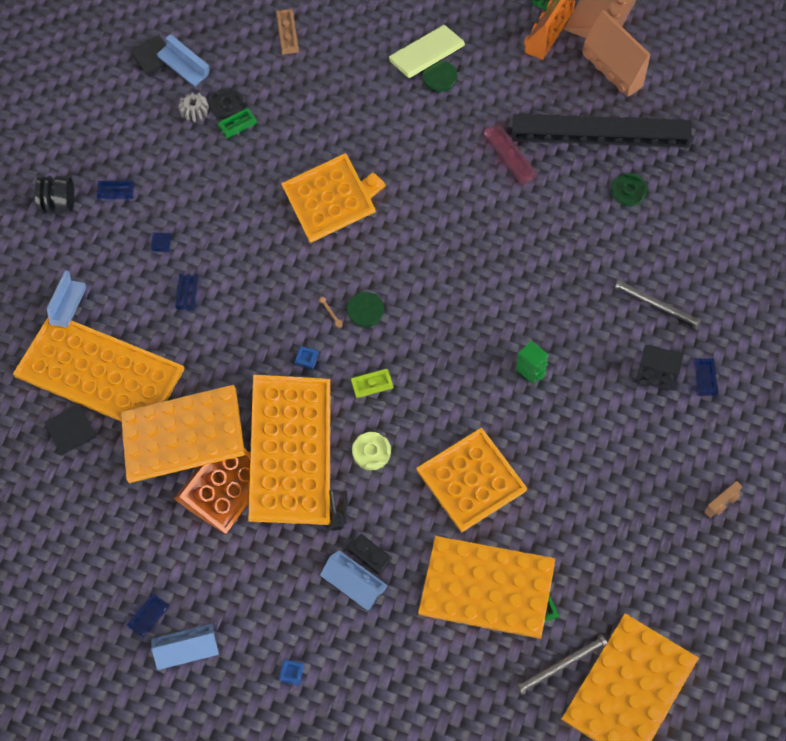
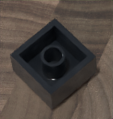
M645 345L635 382H639L644 386H656L662 390H674L684 353Z

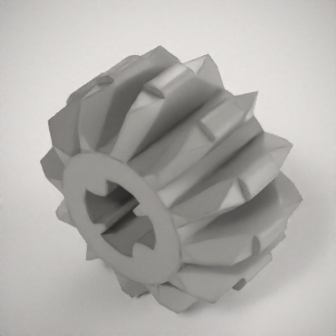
M193 92L191 95L185 94V98H180L178 106L181 116L186 118L187 121L193 119L194 122L196 119L202 120V116H207L209 109L205 96H201L200 93L195 95Z

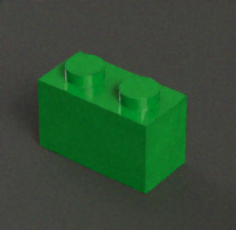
M531 340L518 353L516 370L534 384L537 380L540 381L545 377L549 354Z

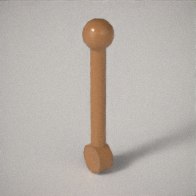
M321 296L319 302L325 306L334 319L335 326L341 328L343 326L342 321L337 319L326 303V298Z

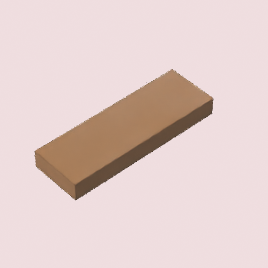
M293 9L276 11L282 55L298 53L299 48Z

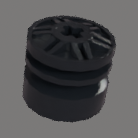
M39 175L35 183V204L38 213L45 214L47 212L52 214L56 209L59 214H71L75 203L72 177L57 176L54 181L52 176L45 177Z

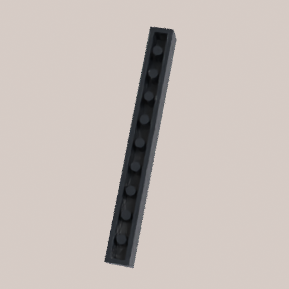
M519 113L513 114L512 120L513 142L689 148L692 139L691 120Z

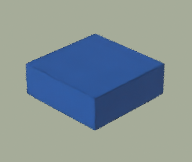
M300 346L294 362L295 365L313 370L319 351Z
M284 659L279 681L300 686L304 663Z

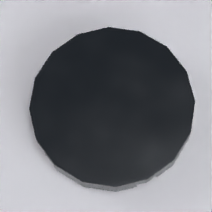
M224 88L214 92L209 105L215 117L226 119L244 109V100L239 91Z

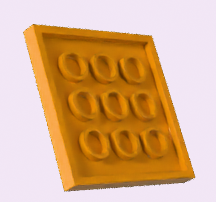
M346 153L281 183L310 243L376 212Z
M482 427L417 467L418 474L461 533L527 491L525 484Z

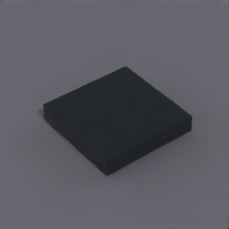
M160 34L130 49V53L147 76L168 66L157 56V53L166 46Z
M79 404L44 422L61 455L97 437Z

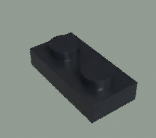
M362 533L348 547V551L379 575L392 561L390 555Z

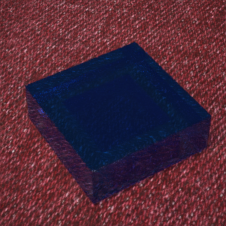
M153 232L151 251L170 252L171 233Z

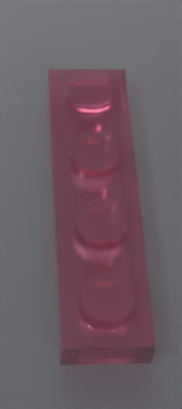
M500 124L484 131V136L521 185L537 178L536 171Z

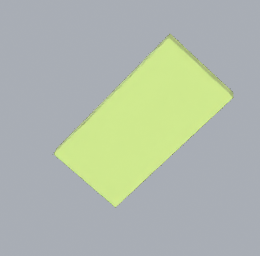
M442 25L389 56V61L410 78L463 47L464 41L448 27Z

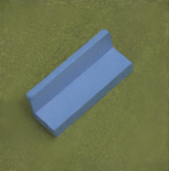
M171 34L166 38V46L157 53V56L191 85L196 87L209 75V65Z
M65 270L47 307L50 325L68 327L86 290L85 283L71 281L70 272Z
M341 551L329 557L321 573V577L366 610L371 609L376 598L388 586Z
M212 623L151 639V649L158 670L219 654Z

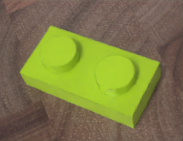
M388 369L351 378L356 398L393 389Z

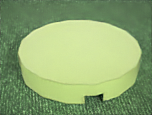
M366 432L361 434L353 443L352 456L355 463L361 468L377 470L389 461L391 446L388 439L380 435V433Z

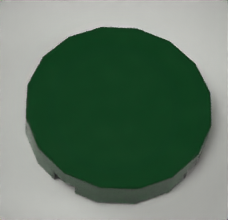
M437 61L424 69V84L430 90L446 92L455 86L457 71L452 64L445 61Z
M625 173L623 176L615 178L612 183L611 194L617 203L632 207L644 201L647 196L648 187L642 177L632 173Z
M370 292L356 294L349 300L347 305L348 317L353 324L359 325V327H373L384 316V303L380 297Z

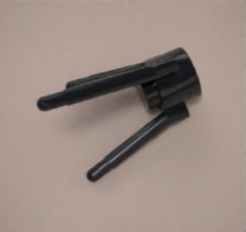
M329 490L332 512H330V523L325 525V527H328L330 531L341 530L344 528V524H347V490H344L342 515L339 511H336L333 491Z

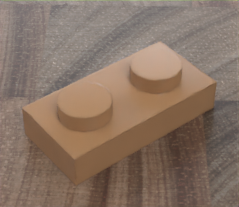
M736 481L707 506L705 513L710 518L714 514L720 515L726 509L725 505L727 503H734L741 496L739 492L742 486Z

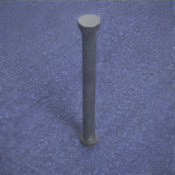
M619 279L615 286L616 290L621 289L692 324L695 329L701 321L699 317H692L623 283L622 279Z
M602 634L597 636L595 641L525 682L517 683V690L521 695L526 694L528 689L601 646L604 648L607 645L606 639Z

